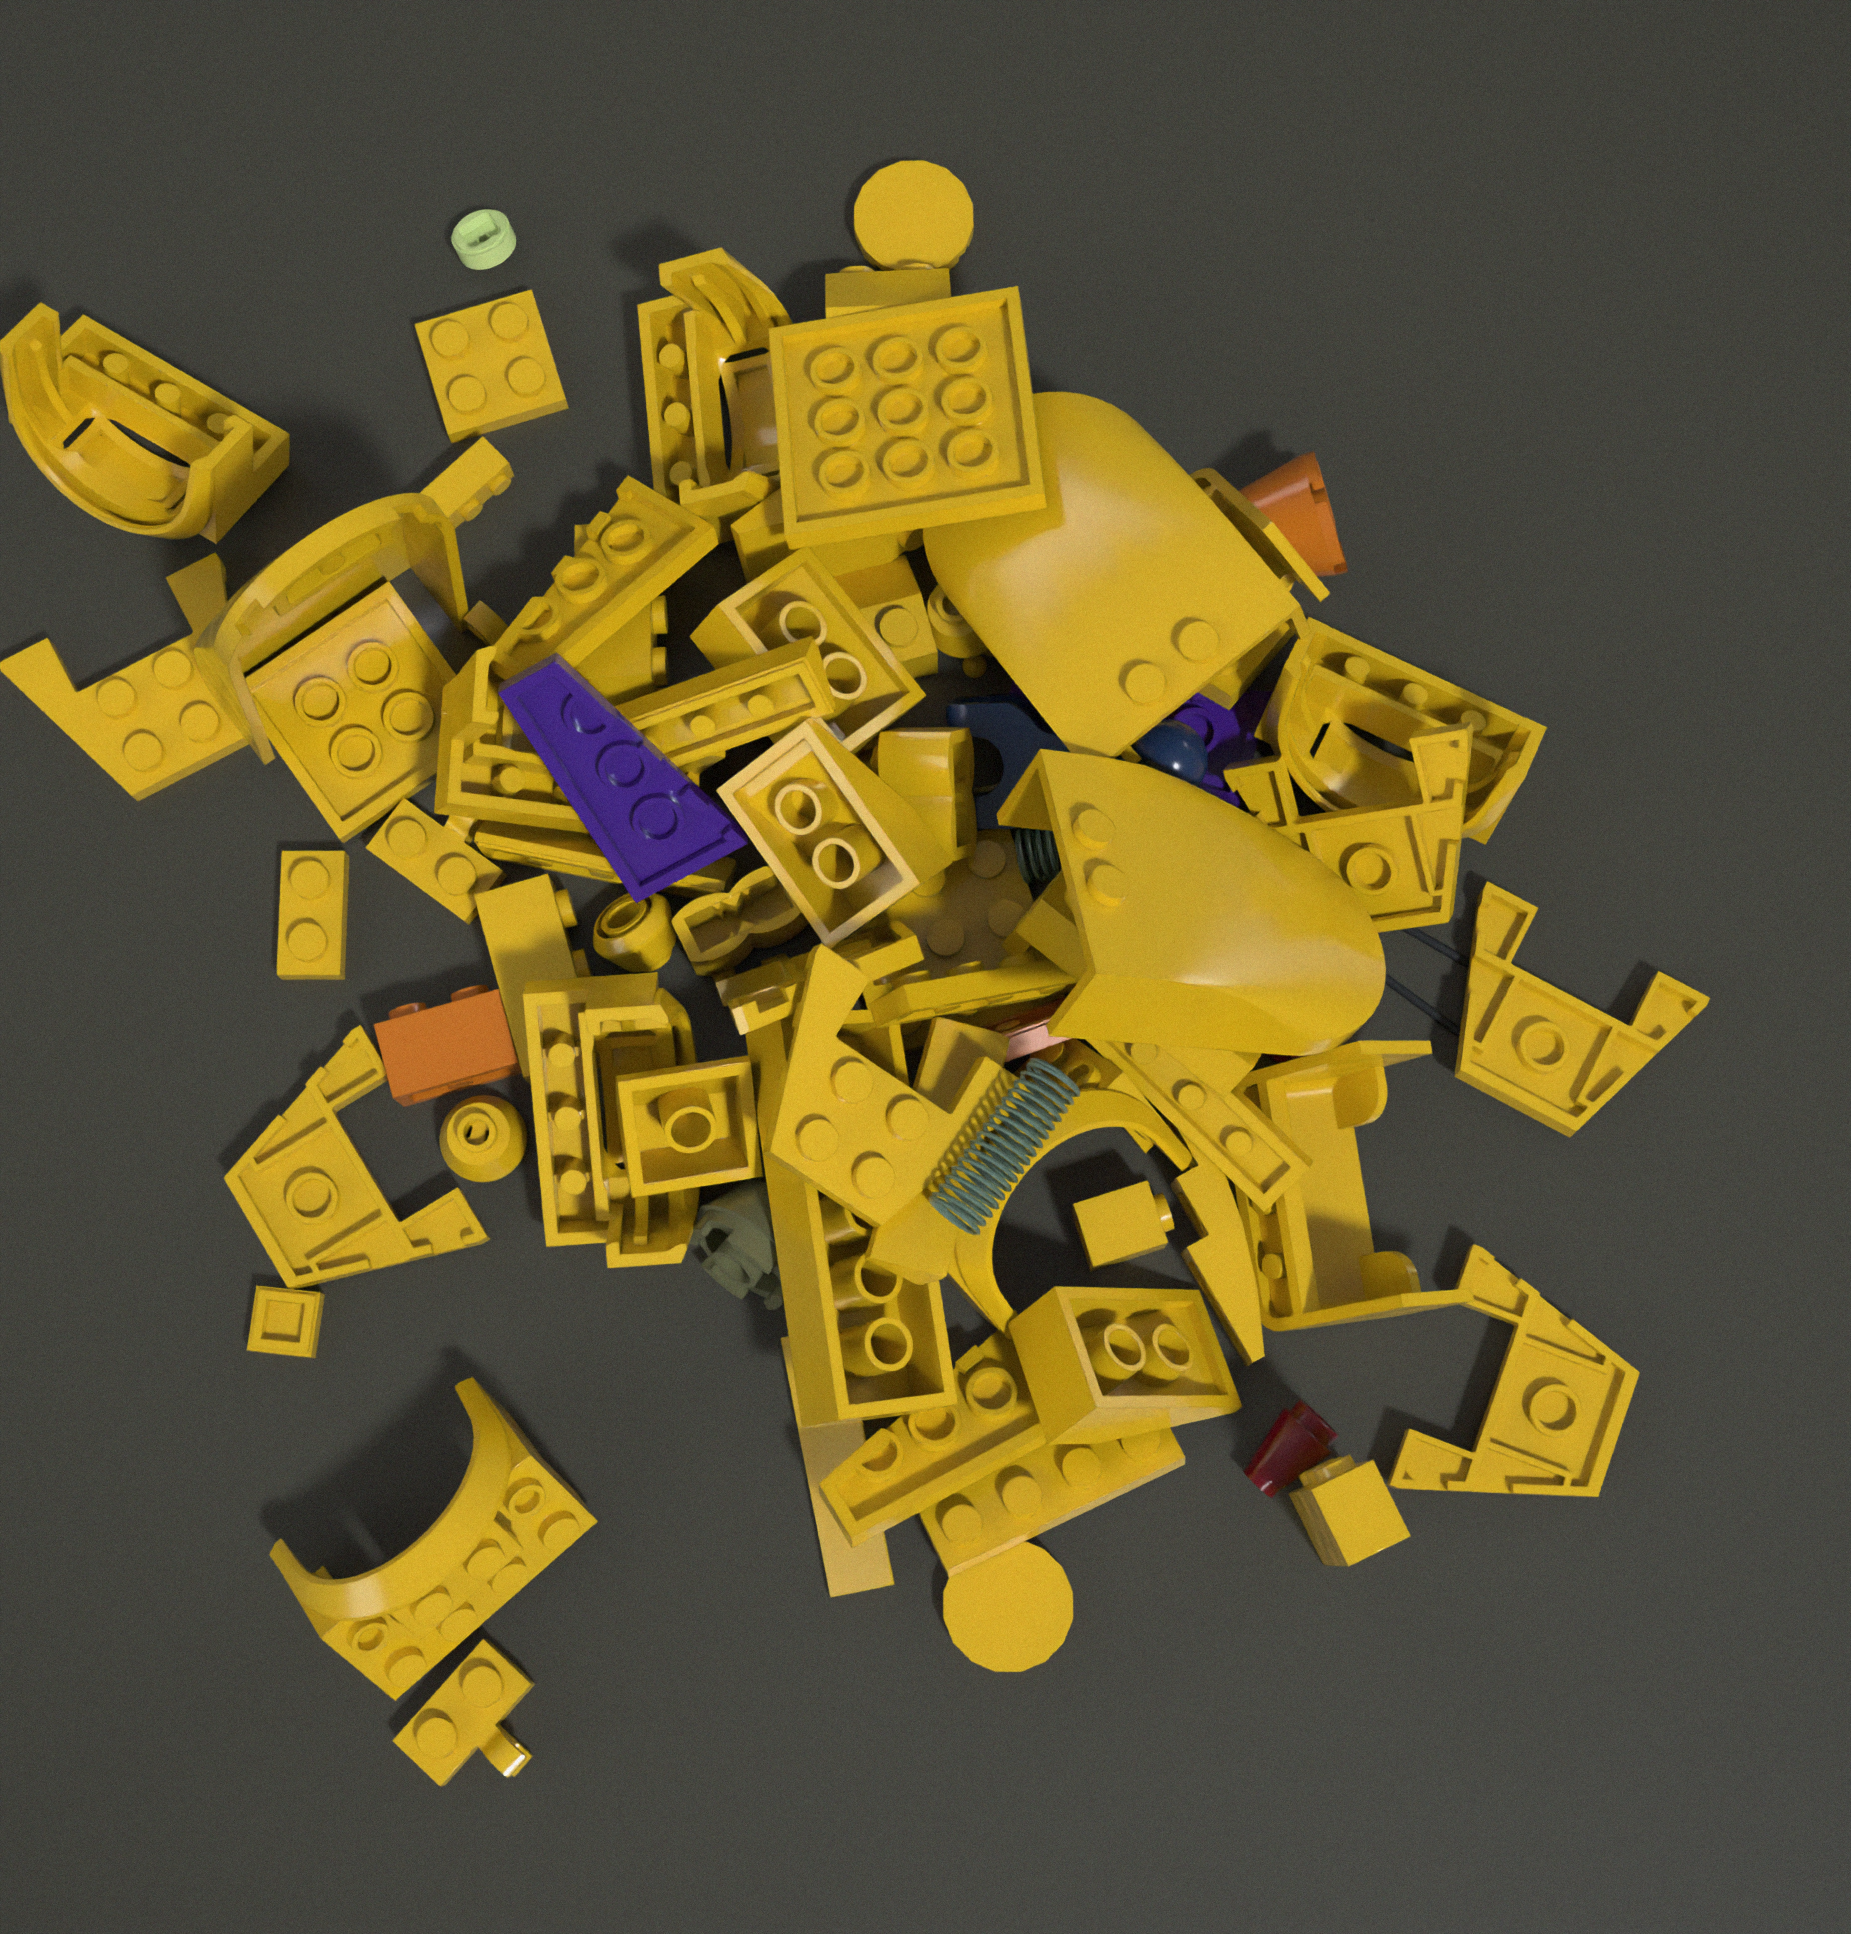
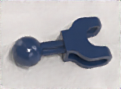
M1009 693L960 696L945 705L948 727H969L971 736L988 739L1000 751L1004 764L1003 775L996 783L972 787L977 829H1014L1015 827L999 825L996 814L1040 749L1062 752L1070 751L1033 704L1023 697ZM1163 719L1131 745L1141 758L1136 764L1146 765L1182 779L1196 787L1200 785L1205 777L1208 767V753L1205 743L1198 732L1184 722ZM1118 755L1115 758L1117 760L1125 761L1121 755Z

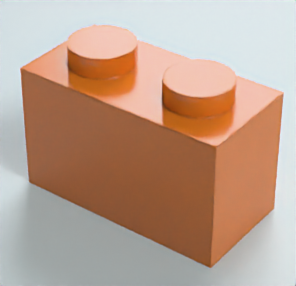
M487 985L467 987L450 995L452 1002L429 1009H427L426 1003L422 1002L403 1005L388 1013L390 1020L374 1024L394 1100L403 1107L522 1074L499 989L489 991Z

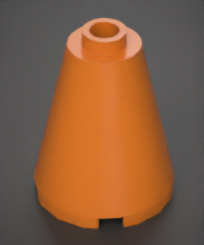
M1314 451L1299 455L1238 490L1276 525L1317 577L1337 576L1348 572L1342 544L1338 540L1334 515Z

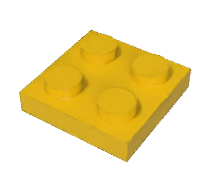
M532 289L414 324L451 443L569 408Z

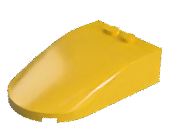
M1071 392L1034 393L1033 399L1047 508L923 528L926 556L931 570L946 596L1071 753L1115 759L1283 623L1286 622L1300 640L1311 633V630L1298 601L1198 484L1136 420L1114 405L1095 397Z
M403 493L387 496L359 506L318 528L275 558L242 586L223 606L198 638L194 648V656L207 689L264 765L274 760L275 756L245 677L328 623L386 582H390L411 568L460 633L468 629L467 626L469 624L463 619L469 611L455 529L452 522L431 497L420 493Z
M1040 749L996 814L999 825L1053 831L1087 966V971L1046 1024L1049 1036L1305 1056L1330 1051L1348 1041L1378 1007L1383 995L1386 979L1385 956L1376 927L1359 898L1338 874L1312 853L1250 814L1182 779L1146 765L1102 756Z

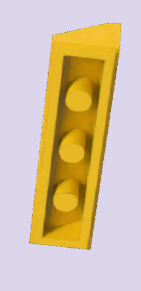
M812 636L614 706L677 767L794 727L811 717L816 719L834 713L836 709L820 651Z
M485 820L476 831L474 842L485 858L624 885L590 833ZM722 857L658 892L690 899H697L713 893H730L737 866L736 860Z
M942 1017L932 1018L912 1089L946 1111L977 1058L987 1056L1000 1066H1004L1010 1038L995 1031ZM976 1144V1148L981 1151L982 1145ZM968 1152L972 1159L978 1160L976 1154ZM957 1161L883 1226L873 1227L864 1259L917 1285L934 1282L946 1277L960 1228L942 1216L930 1204L929 1197L932 1196V1192H940L939 1184L946 1183L945 1175L952 1174L951 1167L958 1166ZM962 1161L966 1168L974 1171L970 1163ZM956 1170L960 1177L972 1183V1180L964 1172ZM950 1179L951 1183L954 1186L964 1190L969 1194V1192L962 1185H960L958 1181ZM943 1187L948 1195L966 1204L951 1189ZM937 1196L938 1198H941V1199L945 1200L946 1202H948L945 1198H942V1197ZM948 1209L953 1215H955L958 1219L962 1221L961 1217H959L957 1214Z
M789 1336L781 1338V1344L830 1598L895 1585L885 1531L851 1548L819 1494V1483L867 1441L863 1420L802 1429Z

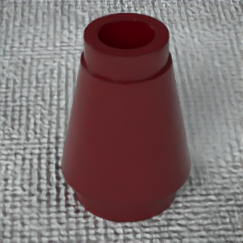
M1300 1399L1291 1410L1286 1407L1283 1408L1252 1457L1251 1463L1243 1472L1268 1497L1273 1498L1280 1489L1283 1490L1299 1478V1474L1311 1469L1332 1454L1333 1451L1329 1446L1339 1437V1434L1315 1410Z

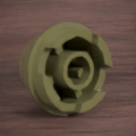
M748 1180L698 1210V1221L693 1228L689 1244L701 1245L708 1255L701 1264L702 1268L723 1288L740 1299H743L749 1291H752L766 1298L763 1302L767 1310H776L780 1308L784 1300L767 1183Z

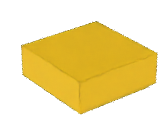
M256 1285L247 1350L316 1359L325 1294Z

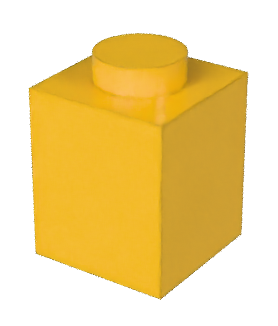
M1148 1180L1074 1203L1071 1208L1072 1217L1090 1272L1164 1249L1168 1244L1165 1232L1174 1230L1173 1218L1163 1192L1153 1195Z

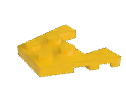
M216 552L166 577L193 633L93 685L78 691L55 644L49 638L0 662L1 672L137 801L249 745L207 689L194 656V648L198 638L228 602L225 585L227 581L226 568Z
M1471 721L1418 730L1412 733L1409 742L1422 797L1300 816L1283 755L1279 754L1229 763L1223 770L1229 787L1233 792L1238 790L1254 818L1312 853L1342 878L1369 913L1378 933L1443 924L1450 921L1454 912L1473 740Z
M1487 881L1477 897L1454 1077L1570 1138L1707 1006L1710 997L1658 971L1651 978L1629 1025L1611 1017L1512 964V959L1538 907Z
M899 920L857 931L830 949L870 976L869 982L873 981L874 986L888 984L900 976L910 974L909 966L924 960L916 934ZM810 951L789 958L785 953L769 957L761 961L762 966L736 974L734 968L711 975L718 997L723 1006L728 1005L734 1025L740 1035L795 1013L796 1005L801 1002L808 973V971H805V966Z
M823 944L814 946L808 954L805 971H808L804 991L801 1002L796 1005L791 1027L794 1029L786 1067L781 1070L762 1153L873 1227L883 1226L958 1160V1157H962L964 1149L971 1148L970 1140L977 1139V1131H984L983 1123L990 1122L989 1114L996 1113L995 1106L1002 1105V1097L1008 1096V1088H1015L1014 1080L1019 1078L987 1056H983L975 1060L946 1111L911 1089L836 1037L871 977ZM1018 1083L1020 1089L1031 1093L1024 1084ZM1012 1091V1094L1015 1098H1018L1025 1102V1100L1017 1092ZM1006 1100L1008 1106L1017 1109L1012 1101ZM1000 1109L1002 1115L1009 1116L1006 1110ZM993 1117L996 1124L1002 1122L1000 1119ZM987 1126L989 1131H992L994 1129L993 1127Z
M361 1025L351 1030L342 1041L344 1045L324 1068L321 1066L305 1083L306 1088L282 1116L278 1114L224 1177L225 1182L286 1286L293 1290L481 1245L491 1239L463 1191L458 1187L402 1222L400 1221L337 1115L339 1110L388 1081L382 1056L365 1028Z
M1473 1244L1468 1249L1454 1290L1472 1288L1474 1302L1459 1305L1514 1326L1473 1449L1470 1452L1415 1430L1406 1429L1386 1485L1395 1489L1598 1497L1640 1372L1575 1320H1570L1544 1300L1540 1293L1526 1281L1515 1277L1495 1261V1257L1487 1250Z

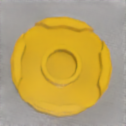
M925 160L899 161L878 170L862 186L854 205L855 239L864 258L874 267L876 264L881 270L898 271L908 264L926 263L933 265L936 269L949 268L950 271L959 262V257L966 251L967 246L969 247L974 231L973 203L964 184L947 168Z
M1024 1541L949 1577L943 1591V1619L953 1643L972 1662L995 1672H1022L1046 1662L1064 1643L1073 1620V1591L1063 1567L1045 1549Z

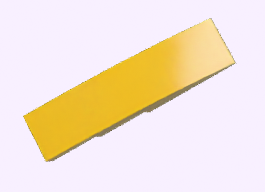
M1162 1114L1160 1117L1193 1157L1188 1166L1190 1170L1176 1177L1170 1185L1201 1238L1199 1241L1186 1247L1180 1255L1246 1367L1264 1357L1265 1354L1258 1287L1243 1222L1226 1175Z

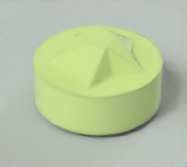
M493 209L478 210L468 214L456 225L451 237L453 247L461 262L466 267L475 270L489 269L501 264L512 254L516 246V235L508 218L502 212Z

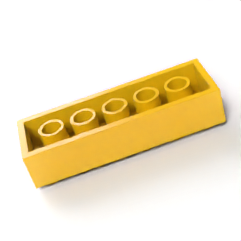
M871 1009L851 1010L836 1037L909 1086L900 1024L877 1029ZM794 1014L745 1033L748 1055L751 1061L762 1152L781 1070L786 1067L794 1034V1029L791 1028ZM763 1154L802 1429L915 1414L957 1405V1393L939 1280L917 1285L864 1259L873 1226Z

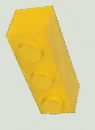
M482 436L424 488L420 494L434 499L452 522L454 529H456L465 520L471 521L481 512L482 504L492 495L497 496L503 493L511 484V478L514 477V473L510 463Z

